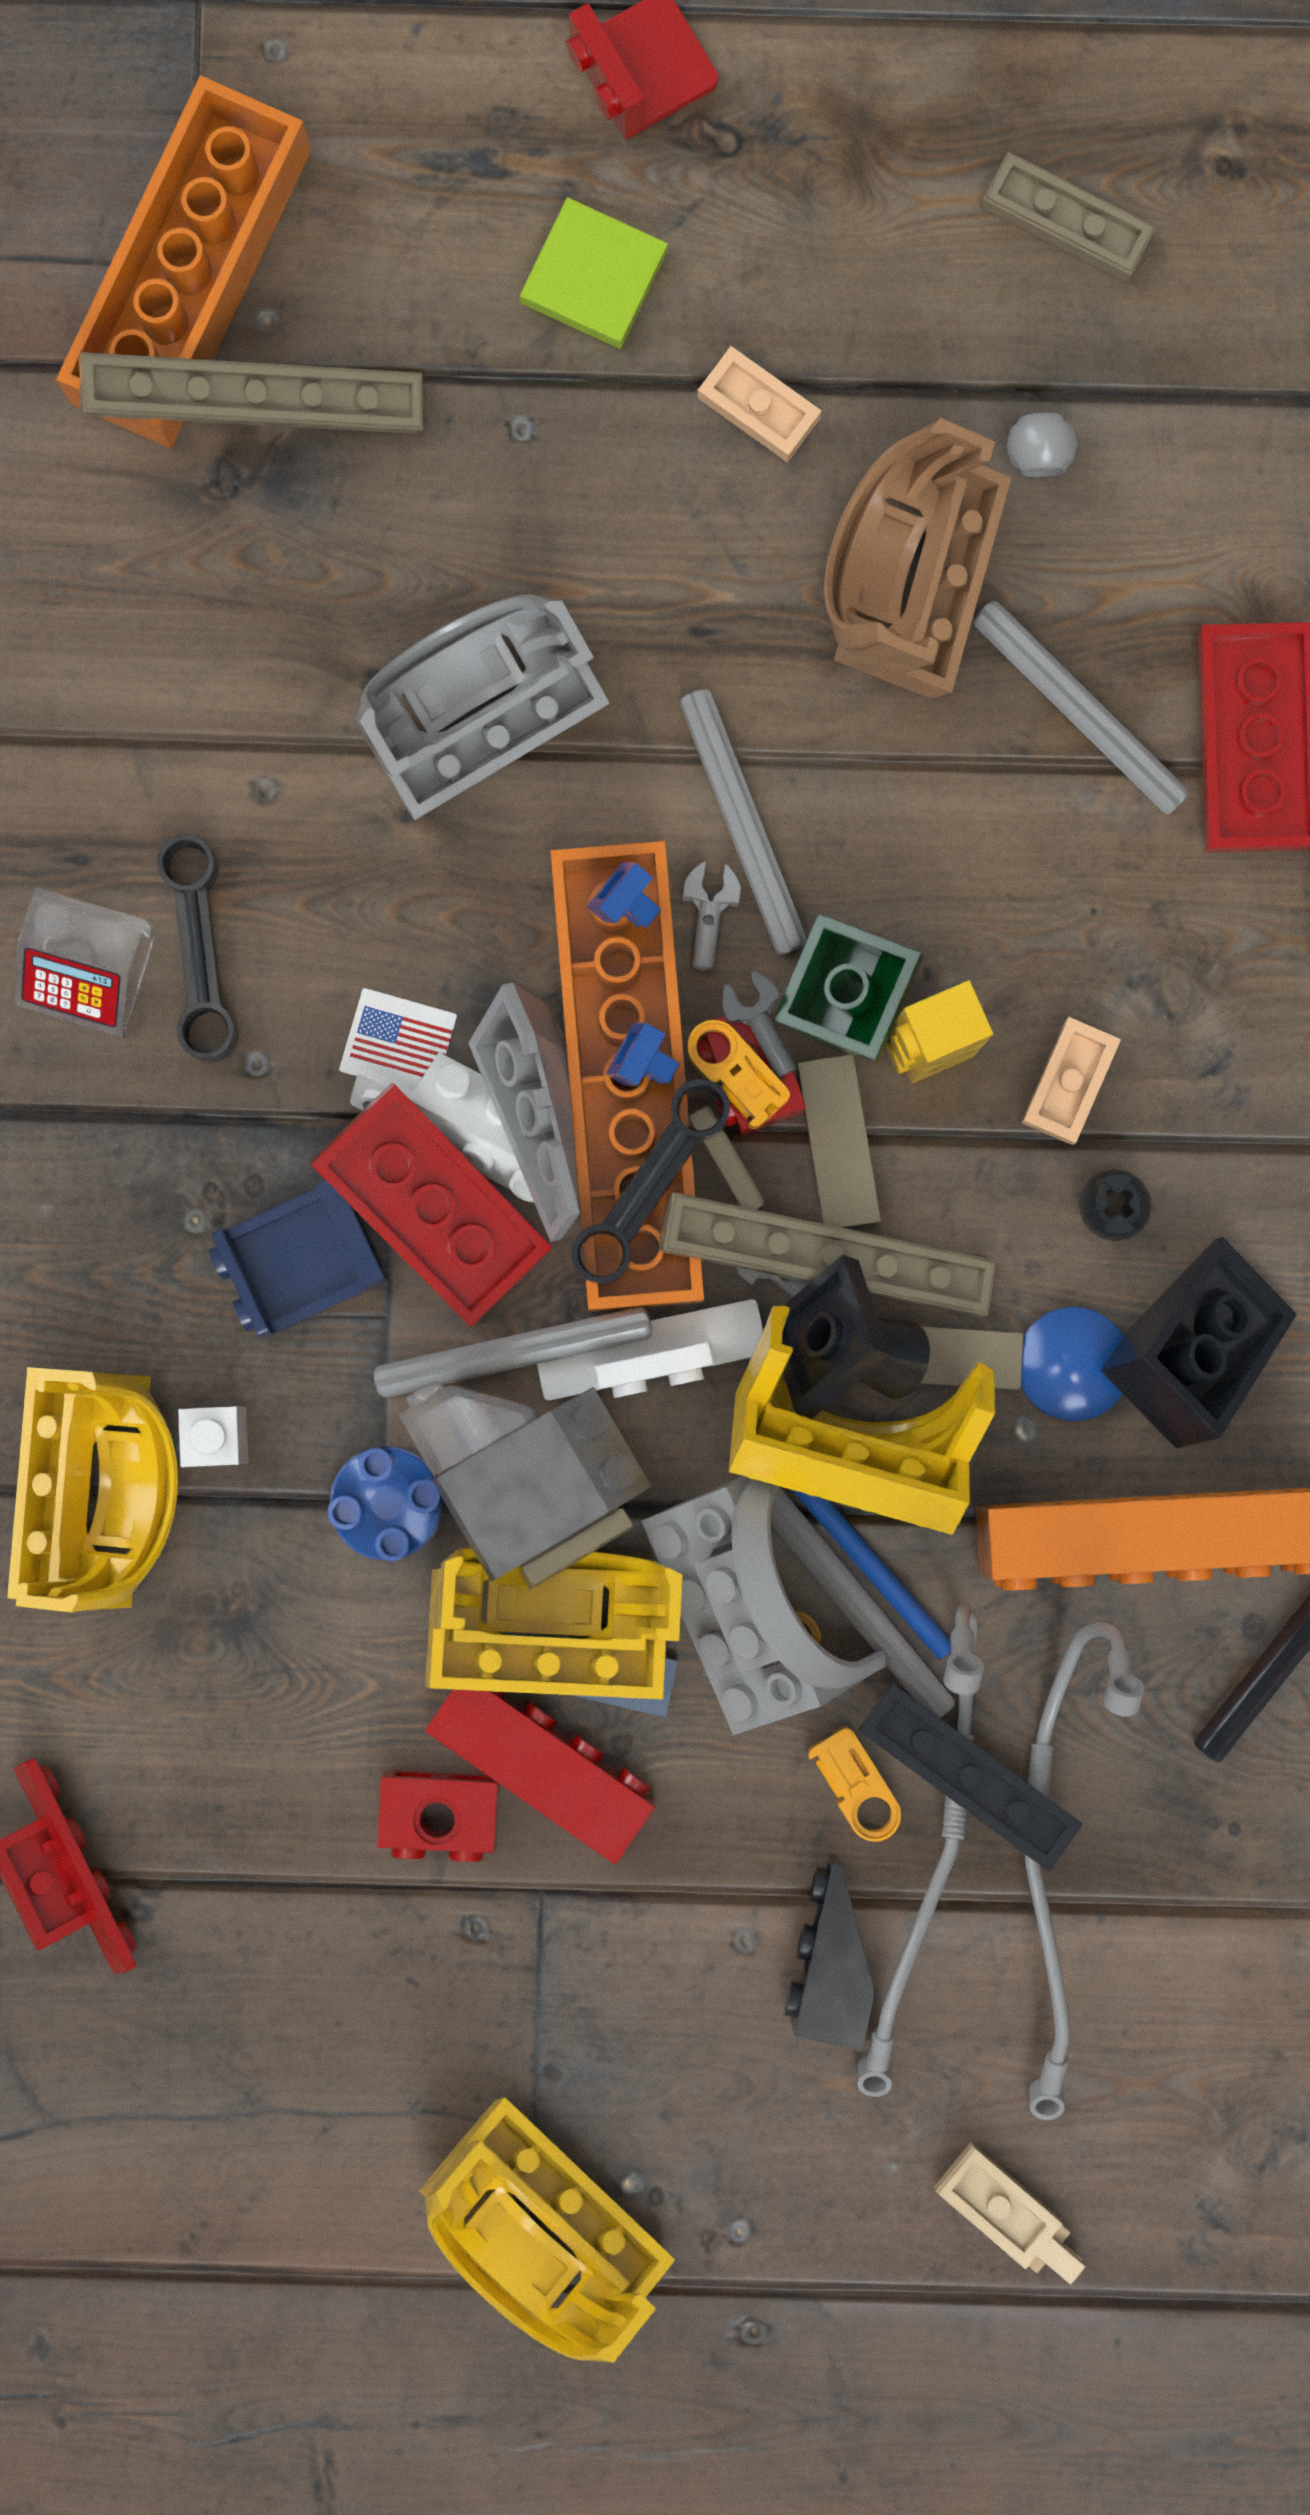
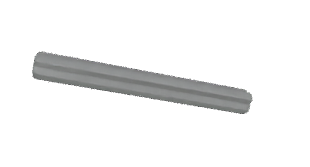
M993 600L979 611L974 619V626L1163 813H1172L1187 798L1189 794L1188 789L998 601Z
M701 689L693 691L680 699V707L775 951L778 955L792 954L801 950L807 942L803 927L711 692Z
M637 1307L379 1365L374 1369L375 1386L379 1395L391 1397L646 1340L652 1336L651 1320L645 1308Z
M780 1488L772 1506L771 1525L875 1652L884 1650L886 1666L909 1694L939 1718L943 1717L955 1705L953 1697Z

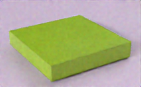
M567 197L520 294V304L621 350L668 252V243Z

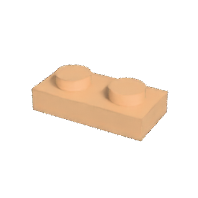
M730 346L698 389L699 400L787 463L821 419L822 410L732 346Z
M1068 1017L1064 1022L1021 1123L1068 1144H1076L1121 1039Z

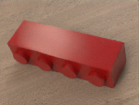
M453 1689L425 1729V1732L616 1865L655 1808V1799L648 1795L652 1786L626 1767L618 1774L600 1760L605 1753L585 1737L576 1734L572 1741L553 1728L558 1720L532 1701H529L524 1708L507 1696V1692Z

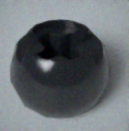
M1118 1169L1102 1171L1089 1179L1081 1191L1079 1202L1081 1218L1089 1231L1101 1239L1115 1242L1130 1239L1142 1231L1149 1220L1152 1207L1149 1191L1142 1180L1129 1171ZM1105 1193L1110 1196L1122 1193L1127 1200L1122 1205L1123 1210L1127 1213L1125 1218L1120 1214L1109 1218L1105 1214L1104 1210L1109 1204L1107 1199L1103 1197Z

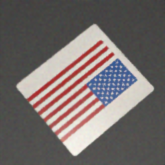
M363 988L339 1070L357 1076L362 1067L366 1066L414 1091L437 1054L440 1052L446 1055L457 1015Z

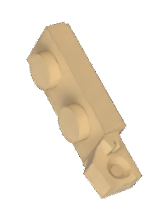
M969 2143L935 2184V2191L1024 2269L1030 2267L1038 2273L1046 2263L1071 2285L1086 2267L1081 2262L1082 2258L1064 2242L1071 2232L1062 2223L1060 2217L974 2143Z

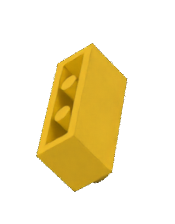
M968 980L904 1008L890 1033L891 1041L886 1043L885 1046L897 1074L900 1075L907 1072L912 1084L974 1057L994 1034L972 984Z

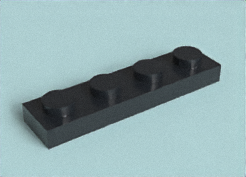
M893 1683L888 1686L858 1728L859 1732L1049 1872L1083 1825V1823Z

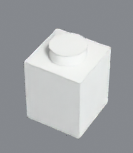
M246 1407L178 1409L181 1467L249 1463Z

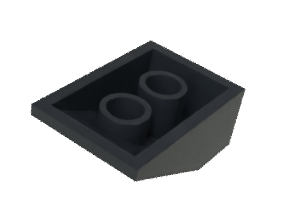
M1222 1236L1215 1239L1127 1330L1101 1369V1372L1176 1449L1217 1439L1222 1436L1297 1314Z

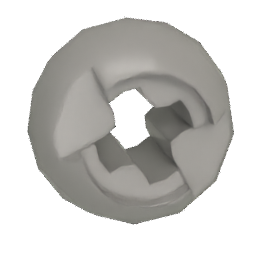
M1034 413L1020 417L1016 425L1012 426L1009 431L1006 449L1012 466L1020 469L1023 476L1051 477L1063 474L1067 467L1075 461L1078 440L1073 425L1065 421L1061 414Z

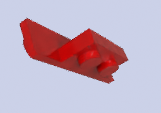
M34 1757L13 1767V1770L37 1820L0 1839V1877L36 1951L48 1947L89 1924L112 1972L119 1974L130 1971L136 1967L132 1953L137 1950L134 1938L123 1921L115 1922L106 1903V1901L111 1899L109 1887L102 1874L96 1868L90 1871L81 1852V1849L85 1848L83 1834L75 1820L70 1816L64 1818L55 1798L60 1795V1790L53 1773L46 1765L39 1767Z

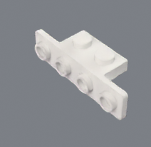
M439 1052L415 1090L412 1091L369 1067H362L356 1077L350 1103L354 1107L363 1111L391 1083H394L482 1175L510 1189L518 1198L534 1202L481 1074Z
M750 1299L651 1320L652 1336L649 1339L539 1363L537 1367L544 1398L546 1400H555L574 1396L592 1387L596 1391L612 1387L613 1397L618 1398L646 1392L648 1390L645 1380L668 1376L670 1386L704 1379L702 1368L752 1357L763 1332L758 1304L755 1300Z

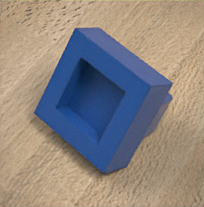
M622 862L586 906L603 922L617 924L621 917L624 916L635 926L640 927L642 925L644 928H647L661 911L642 892L653 877L637 863Z
M646 1022L633 1023L611 1062L606 1075L624 1085L638 1086L643 1075L659 1084L663 1082L669 1084L680 1063L657 1050L665 1033Z

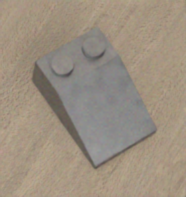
M594 1387L549 1411L432 1480L491 1582L652 1487Z

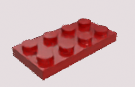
M1310 622L1201 625L1198 629L1205 853L1310 850Z
M391 1083L309 1162L470 1327L552 1249L551 1245L394 1083Z

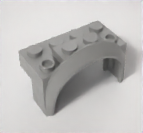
M526 594L509 597L474 610L432 632L403 651L369 681L362 692L357 712L352 718L408 813L416 820L610 703L587 663L594 657L563 601ZM501 635L510 638L525 665L524 674ZM516 686L513 691L446 731L439 732L484 702ZM403 695L424 731L418 730L402 702Z
M740 1476L718 1488L667 1508L641 1521L658 1562L683 1575L681 1615L733 1735L821 1707L873 1673L886 1667L884 1650H880L856 1662L844 1661L827 1652L804 1627L786 1595L772 1548L771 1511L775 1496L781 1486L753 1480L745 1476Z

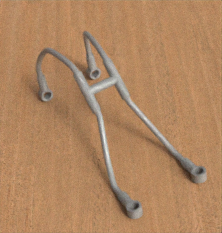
M963 1604L957 1608L955 1613V1628L950 1634L951 1655L947 1660L943 1681L950 1691L959 1694L957 1731L973 1742L974 1736L971 1735L973 1694L979 1690L984 1664L976 1656V1612L972 1606ZM1095 1622L1081 1627L1071 1638L1054 1679L1041 1717L1036 1744L1031 1745L1030 1773L1028 1775V1783L1048 1798L1050 1796L1054 1747L1050 1745L1055 1720L1083 1647L1090 1639L1103 1637L1108 1639L1111 1644V1651L1108 1654L1110 1678L1108 1679L1103 1699L1104 1706L1110 1712L1119 1716H1133L1139 1712L1145 1687L1134 1676L1132 1654L1126 1648V1641L1122 1632L1114 1625ZM946 1795L943 1832L941 1834L945 1838V1846L891 1981L881 2010L878 2028H875L872 2032L868 2054L858 2063V2088L862 2093L871 2097L883 2096L892 2088V2064L890 2063V2057L895 2039L892 2027L896 2011L922 1941L956 1859L959 1842L964 1840L967 1812ZM1025 1855V1866L1043 1949L1055 2025V2040L1052 2051L1046 2054L1040 2079L1031 2083L1029 2087L1030 2111L1039 2119L1052 2120L1061 2116L1065 2110L1062 2085L1068 2066L1066 2052L1070 2039L1069 2016L1060 1960L1041 1868L1039 1864Z

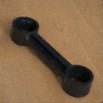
M188 834L178 835L169 839L162 846L157 858V867L161 878L175 893L188 1008L183 1012L178 1021L177 1036L183 1049L195 1059L206 1063H215L231 1055L237 1046L239 1031L234 1018L222 1008L208 891L213 887L218 878L219 863L214 852L201 838ZM183 848H197L208 857L205 874L195 883L189 885L177 884L169 870L171 858ZM207 1013H217L220 1015L228 1029L226 1041L219 1049L213 1052H203L191 1046L188 1039L193 1021Z
M695 1079L683 1084L676 1091L671 1104V1123L601 1224L592 1225L584 1229L574 1241L572 1247L573 1263L578 1273L584 1279L595 1284H609L625 1274L631 1260L630 1243L699 1142L717 1136L724 1129L728 1121L730 1112L729 1099L725 1091L718 1084L706 1079ZM705 1089L711 1091L718 1099L721 1106V1116L719 1121L711 1128L696 1130L689 1126L687 1128L682 1123L679 1116V1106L682 1097L691 1090ZM597 1234H607L615 1237L621 1244L623 1251L620 1267L614 1273L607 1276H597L589 1273L580 1258L582 1244Z

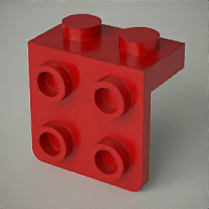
M643 0L602 24L589 3L569 13L570 38L565 41L568 54L576 69L580 73L586 72L595 87L593 89L594 95L602 113L608 120L614 119L626 140L716 89L718 85L717 71L674 0Z

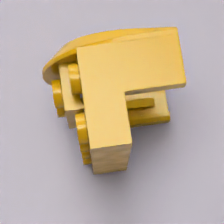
M773 1306L766 1326L735 1393L729 1472L953 1535L970 1503L969 1462L995 1415L994 1370L983 1363L977 1362L957 1392L947 1402L931 1412L911 1419L893 1422H865L839 1417L823 1410L813 1419L795 1413L786 1382L782 1378V1373L793 1352V1347L782 1344V1331L790 1307Z
M27 1367L7 1598L16 1599V1606L64 1612L132 1608L133 1592L153 1567L166 1543L175 1514L178 1493V1468L175 1448L162 1413L150 1394L151 1376ZM107 1425L137 1427L140 1433L103 1429ZM96 1441L99 1456V1490L95 1514L88 1533L86 1524L93 1446ZM92 1545L128 1548L131 1550L127 1554L98 1552Z
M471 1547L457 1549L441 1563V1568L432 1569L425 1687L434 1689L663 1699L666 1641H679L683 1575L677 1571L648 1559L593 1552L529 1590L520 1574L523 1564L491 1582ZM486 1582L485 1616L483 1621L481 1619L483 1584ZM605 1585L609 1590L608 1623L601 1631L603 1587ZM498 1632L573 1635L591 1637L585 1639H574L555 1637L503 1635Z
M505 2097L495 2099L418 2190L425 2196L427 2223L430 2233L439 2249L457 2272L480 2296L519 2329L546 2347L572 2359L614 2363L656 2308L646 2297L675 2261L663 2247ZM491 2190L465 2221L464 2218L466 2217V2215L471 2211V2209L476 2205V2203L481 2199V2197L486 2193V2191ZM508 2193L515 2195L574 2252L576 2258L546 2233ZM580 2271L581 2280L558 2308H551L556 2299Z

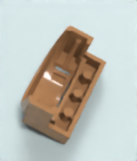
M940 417L891 446L877 459L862 478L839 521L831 544L825 571V604L833 635L838 643L834 661L930 699L952 693L1012 479L982 465L991 460L995 441ZM892 498L920 510L922 517L887 504L885 500ZM925 530L924 545L906 609L901 616L906 579L915 551Z

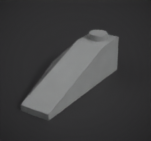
M515 983L502 984L468 1044L550 1242L558 1241L563 1238L580 1214L565 1036L562 1028L557 1023H554L549 1008L544 1001Z

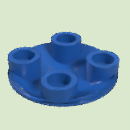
M1067 1307L1045 1314L1034 1322L1023 1335L1021 1387L1024 1393L1042 1413L1057 1419L1082 1421L1103 1414L1122 1396V1392L1101 1372V1369L1123 1338L1122 1333L1108 1318L1086 1308Z
M374 1447L352 1457L338 1472L330 1492L328 1518L341 1539L355 1552L375 1560L397 1561L419 1551L433 1537L441 1521L443 1498L432 1481L436 1478L435 1473L419 1456L398 1447Z

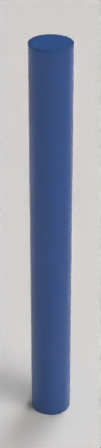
M791 1490L936 1658L941 1660L951 1652V1639L836 1506L830 1500Z

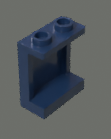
M325 1179L316 1183L317 1188L232 1228L227 1230L221 1228L211 1233L216 1247L209 1249L211 1260L221 1279L224 1281L231 1277L240 1298L233 1301V1306L246 1332L255 1329L259 1337L267 1339L389 1281L358 1212Z

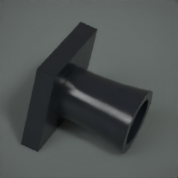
M841 1255L784 1305L790 1307V1311L782 1331V1344L793 1347V1352L783 1371V1375L796 1414L813 1419L857 1381L891 1399H899L909 1395L921 1383L927 1371L930 1358V1345L927 1334L919 1324L913 1321L890 1320L877 1317L859 1260Z

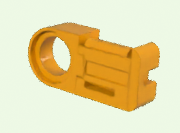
M708 1020L694 1028L690 1034L687 1047L690 1062L706 1080L722 1084L720 1087L725 1091L729 1101L746 1119L750 1116L753 1120L749 1123V1128L758 1129L788 1102L790 1097L788 1088L729 1024L719 1020ZM708 1032H719L730 1043V1054L720 1063H707L697 1053L696 1045L698 1040Z
M842 1725L832 1731V1735L825 1740H818L810 1745L807 1750L810 1760L816 1756L819 1757L815 1763L836 1797L839 1798L836 1802L855 1833L868 1841H883L892 1836L899 1827L901 1820L899 1804L852 1728ZM871 1797L885 1800L890 1807V1818L879 1829L865 1828L858 1821L857 1812L860 1804Z

